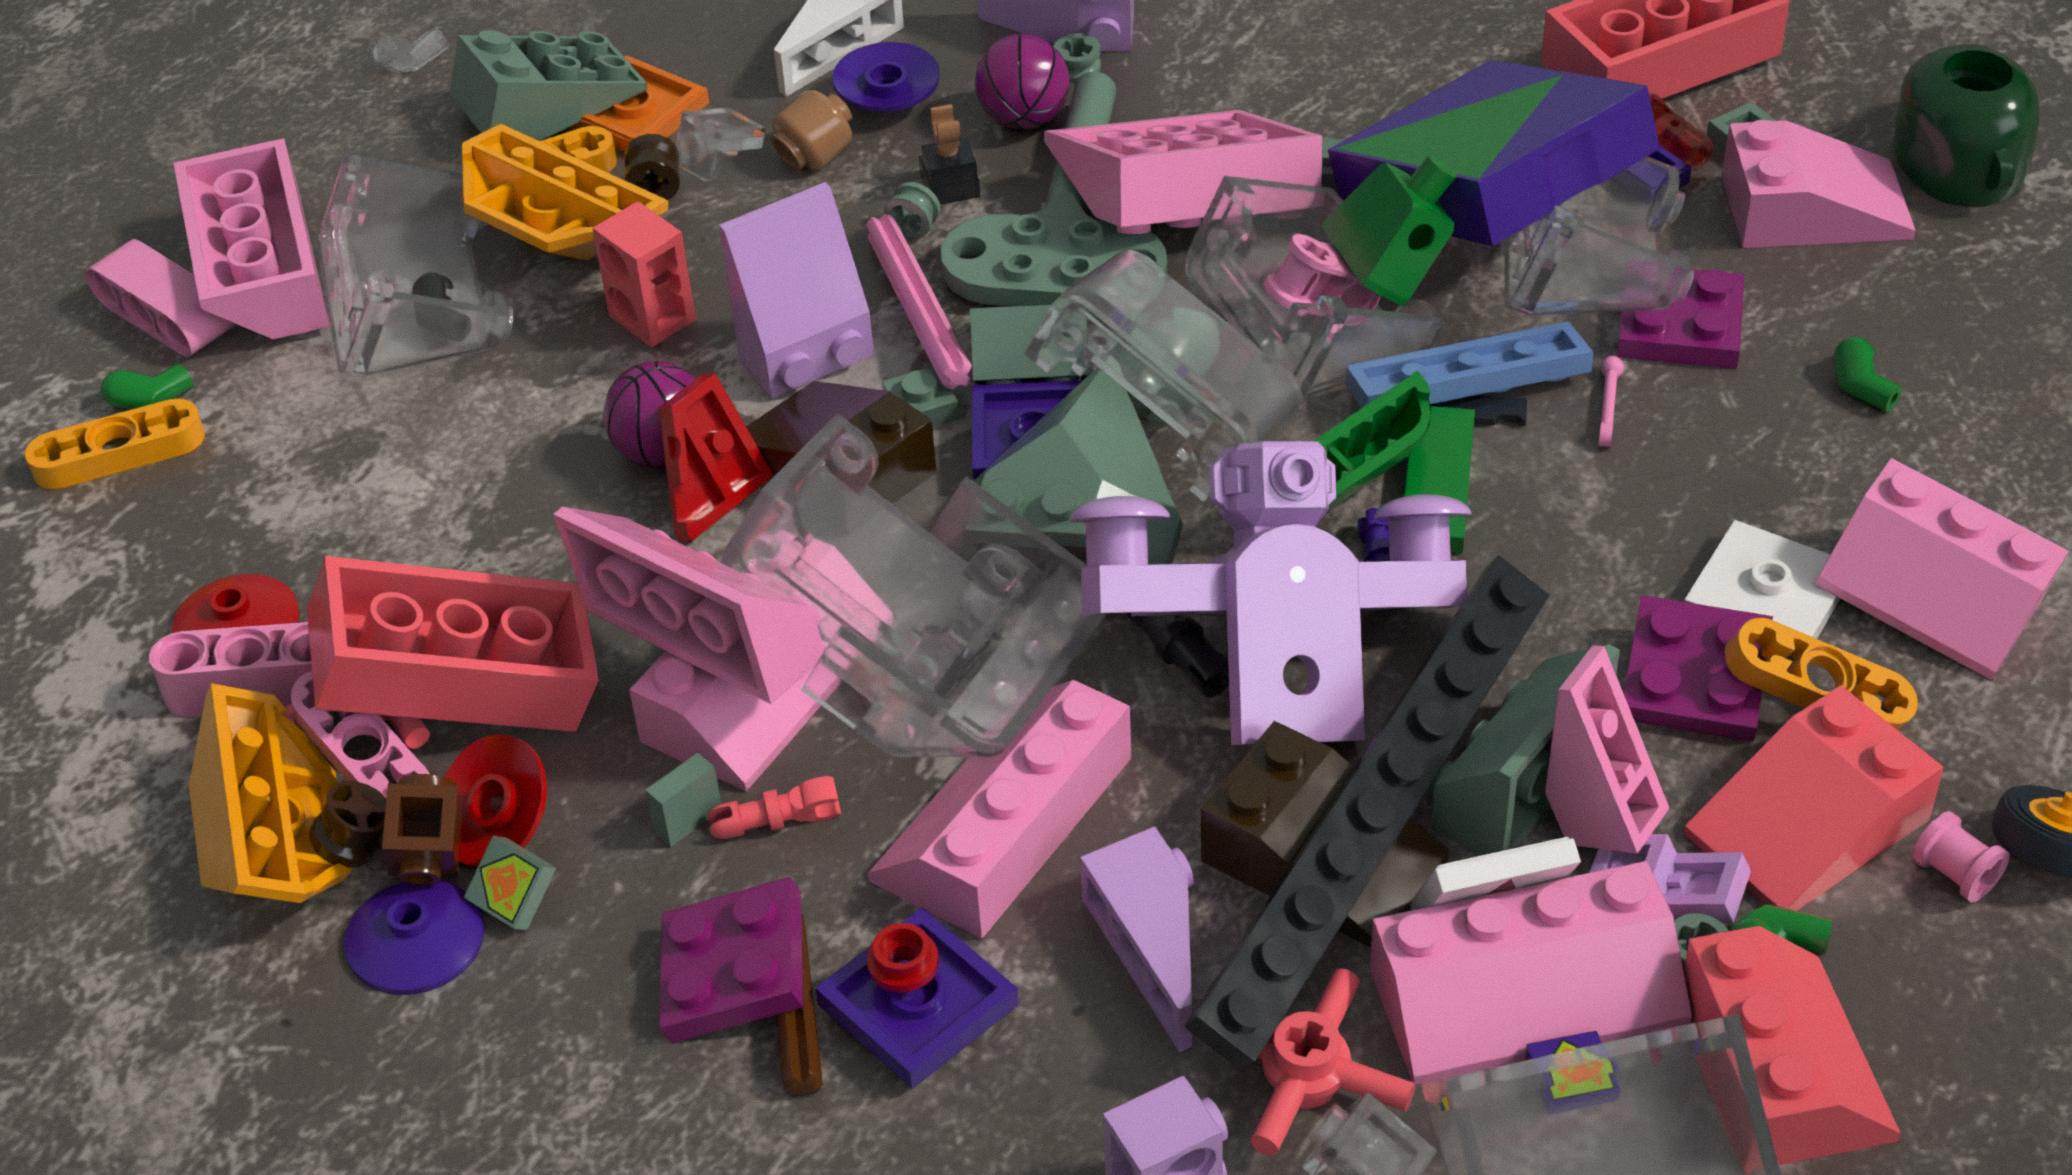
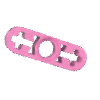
M312 671L303 674L293 685L291 702L297 724L347 781L368 784L380 791L386 798L389 781L383 774L389 768H391L392 778L396 782L399 778L407 775L430 774L378 714L336 711L341 721L335 727L333 717L327 710L316 709L315 706L312 707L311 698L314 697ZM359 735L373 736L382 744L379 752L367 760L351 759L343 750L350 739Z

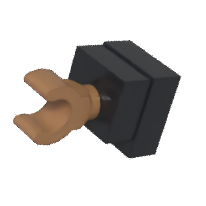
M952 104L930 108V119L935 143L921 145L922 155L918 156L920 175L924 186L936 195L940 205L980 197L976 160L967 137L961 138L959 121H954Z

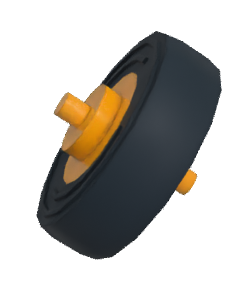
M2034 785L2009 788L1998 801L1993 814L1992 831L1995 838L2005 849L2021 860L2042 870L2072 878V792H2063L2049 787Z

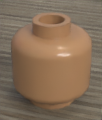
M816 90L803 91L774 117L772 123L774 135L770 138L771 143L784 162L794 170L799 171L804 167L811 171H820L850 145L852 132L848 122L852 119L851 111L843 100L833 93L825 96Z

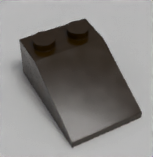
M813 381L746 426L774 475L769 480L847 536L937 472L932 419L890 391Z
M1273 721L1200 809L1201 862L1270 896L1354 767L1333 748L1279 722ZM1410 816L1338 931L1371 947L1373 919L1410 911L1411 903L1436 866L1445 864L1449 859V849Z

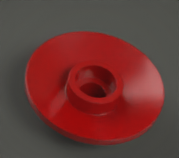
M259 574L232 575L212 581L193 592L177 610L172 623V633L299 623L300 611L295 595L281 581Z
M494 734L480 738L467 746L455 758L444 776L454 781L459 789L462 808L459 861L473 867L479 866L492 836L506 837L525 848L538 829L547 799V779L544 766L536 751L529 744L519 738L504 734Z

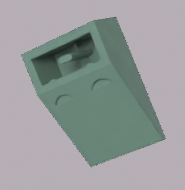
M485 30L481 31L479 35H458L449 94L480 133L503 124L541 141L579 123L584 115L598 114L614 104L621 103L646 91L647 82L609 39L600 33L584 31L580 32L578 36H557L546 31H532L529 33V36H508L499 31Z

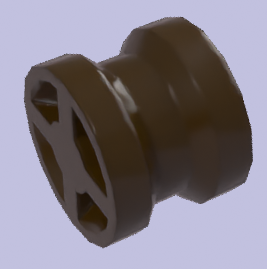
M645 134L633 139L625 149V181L666 200H670L679 190L680 173L678 171L679 151L676 145L669 138L659 134Z
M345 781L334 785L323 801L322 812L319 813L310 828L309 840L313 849L321 858L333 865L339 863L350 868L368 863L378 847V837L382 836L384 832L386 798L377 789L357 781Z

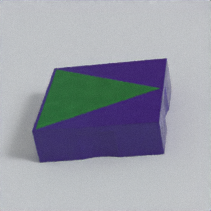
M1490 60L1331 147L1327 151L1341 203L1381 164L1389 163L1412 176L1429 154L1439 158L1457 176L1438 199L1440 205L1454 222V232L1451 237L1494 246L1553 212L1571 197L1603 183L1658 151L1660 147L1647 85Z

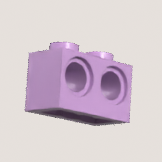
M1184 1075L1103 1113L1106 1175H1228L1223 1162V1141L1228 1139V1130L1224 1118L1217 1105L1210 1098L1206 1097L1202 1100L1199 1098Z

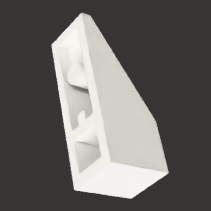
M807 0L774 48L779 93L785 97L789 96L835 69L838 62L848 53L866 45L879 43L903 29L902 0Z

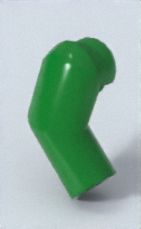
M1857 336L1843 339L1835 348L1832 357L1838 387L1842 391L1889 413L1900 398L1902 386L1875 374L1873 356H1875L1874 348L1867 340Z
M177 363L154 377L127 370L110 372L103 379L100 392L109 404L117 408L132 410L161 401L175 399L194 388V384L187 370Z
M1766 904L1739 919L1730 931L1761 926L1803 949L1825 954L1833 919Z

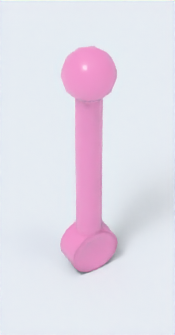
M1608 356L1603 359L1600 365L1601 373L1605 376L1598 446L1611 447L1617 378L1621 376L1624 370L1623 361L1616 356Z

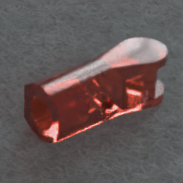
M1650 93L1659 145L1692 167L1691 173L1706 166L1712 156L1713 141L1681 116L1674 113L1658 95Z

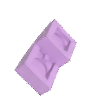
M1651 834L1638 854L1598 849L1589 873L1648 861L1674 919L1688 913H1702L1713 916L1722 923H1734L1751 873L1743 852L1677 853L1668 834Z

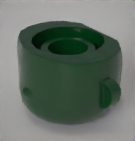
M1976 44L1943 47L1918 59L1908 69L1904 77L1895 123V155L1899 166L1906 176L1928 195L1944 203L1964 207L1993 205L2004 202L2018 194L2030 168L2039 125L2038 93L2031 77L2022 66L2005 54L1990 47Z

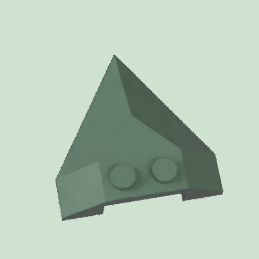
M1112 355L950 502L933 552V556L937 561L993 565L1001 541L1086 547V523L1070 522L1071 514L1081 505L1099 498L1134 496L1157 502L1165 507L1170 514L1169 519L1147 522L1148 565L1173 563L1184 524L1171 498L1163 474Z

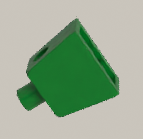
M1429 154L1412 176L1389 163L1379 165L1321 225L1360 284L1402 307L1409 301L1454 232V222L1440 205L1438 199L1457 176L1439 158Z

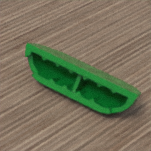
M1418 370L1312 441L1319 442L1327 450V459L1335 465L1336 499L1329 504V510L1413 453L1424 439L1431 420L1430 388Z

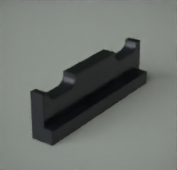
M1473 395L1430 404V406L1475 409L1474 424L1495 425L1497 421L1505 420L1517 421L1521 426H1526L1527 398Z

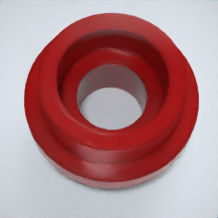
M896 923L882 929L874 938L867 952V967L870 977L878 986L892 992H910L925 986L933 979L939 966L938 949L934 941L923 929L910 923ZM902 960H908V961H910V962H907V963H897V962L902 961Z

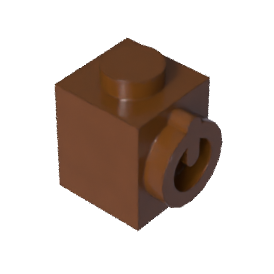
M412 774L399 778L397 783H388L382 843L388 876H399V880L412 885H434L441 881V877L458 878L462 808L459 789L454 781L438 775Z

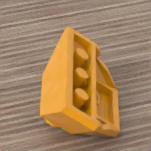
M499 124L462 143L464 213L547 253L588 261L597 256L592 229L596 225L637 201L659 216L668 211V200L503 124Z
M210 684L206 692L189 781L190 801L202 887L233 894L301 903L346 880L352 871V867L347 868L339 863L333 865L324 860L310 843V828L316 817L322 812L323 801L327 793L334 785L338 784L336 771L306 733L284 716L287 709L276 695Z

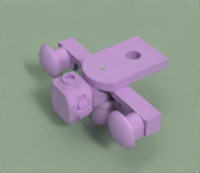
M1262 441L1238 444L1223 448L1217 455V460L1209 466L1210 500L1219 507V514L1234 530V547L1227 553L1215 556L1208 564L1148 565L1147 522L1170 518V514L1165 507L1152 500L1134 496L1104 497L1081 505L1071 514L1070 522L1086 523L1087 568H1081L1082 615L1131 613V616H1227L1231 745L1255 744L1273 721L1279 722L1318 742L1365 740L1360 612L1402 607L1453 608L1460 607L1467 597L1466 560L1451 561L1449 519L1472 516L1470 508L1457 499L1434 494L1410 495L1392 500L1381 506L1374 516L1375 520L1388 521L1390 561L1358 562L1354 554L1340 540L1330 533L1316 528L1318 522L1329 510V504L1336 499L1335 465L1327 459V450L1319 442ZM1294 656L1305 663L1309 672L1308 684L1299 694L1292 693L1286 687L1283 680L1284 667Z

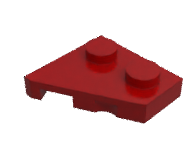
M716 373L702 374L659 407L673 529L678 542L693 541L774 476Z

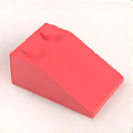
M1840 685L1792 716L1685 825L1683 835L1704 853L1743 852L1751 870L1746 889L1764 905H1773L1798 911L1928 822L1932 814L1944 766Z

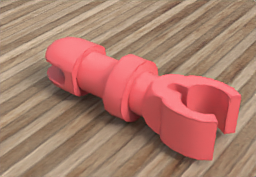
M824 776L807 780L793 787L786 794L778 795L777 790L773 789L763 792L764 799L738 804L737 800L719 804L708 811L707 821L712 824L709 827V832L714 838L731 839L744 836L745 830L770 825L772 831L785 828L784 821L792 819L800 822L829 820L840 815L841 809L834 778Z

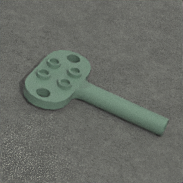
M1087 72L1076 80L1064 129L1110 123L1117 93L1116 85L1110 77L1099 72ZM1057 160L1043 209L1032 214H991L964 221L948 233L941 245L943 279L951 291L968 301L1011 307L1090 303V313H1121L1147 305L1161 294L1167 282V255L1165 246L1155 234L1151 232L1142 234L1119 233L1116 231V225L1089 216V207ZM972 254L979 256L973 259L960 258L961 256ZM1134 267L1148 268V270L1138 272L1129 269Z

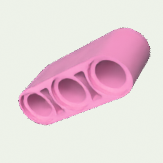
M132 239L85 270V278L89 288L106 308L183 357L192 356L235 326V323L201 309L193 273L139 240Z
M308 622L180 631L161 638L153 645L149 653V663L165 706L171 713L180 717H201L206 692L211 683L276 695L284 707L292 704L291 691L293 685L303 674L312 671Z

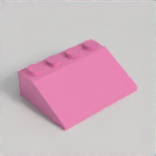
M1242 110L1044 131L1046 145L1096 218L1116 225V231L1119 233H1147L1151 231V224L1167 222L1168 226L1177 228L1197 227L1201 225V218L1217 216V219L1222 221H1245L1251 219V211L1266 210V213L1272 215H1294L1300 212V205L1322 203V135Z

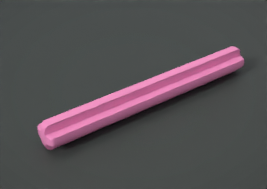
M884 214L879 219L871 217L866 224L869 231L867 238L942 385L951 390L955 389L959 384L968 386L973 379L970 372L972 364L895 218L889 214Z

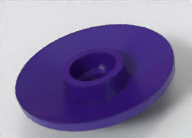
M881 42L860 47L844 56L833 71V86L836 94L850 106L871 112H892L915 106L926 100L936 90L940 80L938 63L930 53L917 46L900 42Z
M440 881L434 885H412L401 882L385 888L369 898L356 911L348 924L344 948L349 966L356 977L364 984L388 994H419L446 985L461 975L471 965L481 949L484 938V922L479 907L464 898L466 891L445 881Z

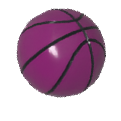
M1018 33L1006 36L988 48L978 62L974 86L980 105L987 115L1003 127L1023 131L1036 129L1054 119L1066 102L1070 76L1065 60L1052 44L1032 34L1022 33L1020 35Z
M664 361L640 363L621 373L608 390L603 411L604 427L613 446L623 456L641 466L651 468L666 467L659 407L693 382L695 377L679 366Z

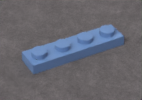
M1568 321L1346 365V386L1362 408L1418 370L1430 388L1429 401L1430 404L1488 392H1506L1513 387L1543 381H1561L1568 376L1592 372L1593 351Z

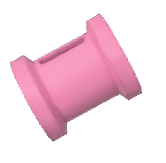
M1947 811L1933 820L1923 831L1915 844L1912 860L1922 868L1930 866L1936 868L1960 886V895L1970 903L1977 902L1989 893L2000 880L2009 863L2010 854L1999 845L1990 848L1961 828L1962 820L1957 815Z

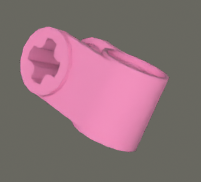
M1303 234L1292 236L1288 243L1290 252L1278 272L1269 275L1263 284L1265 292L1274 301L1297 313L1309 312L1339 319L1343 322L1362 320L1372 313L1381 298V295L1360 284L1335 245L1317 241Z

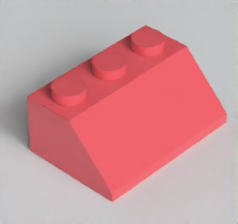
M1761 926L1689 939L1683 971L1692 1014L1691 1019L1755 1170L1899 1142L1901 1135L1899 1128L1818 956Z

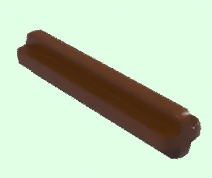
M802 913L803 1008L776 1015L784 1090L787 1094L795 1097L803 1093L815 1094L823 1085L806 928Z

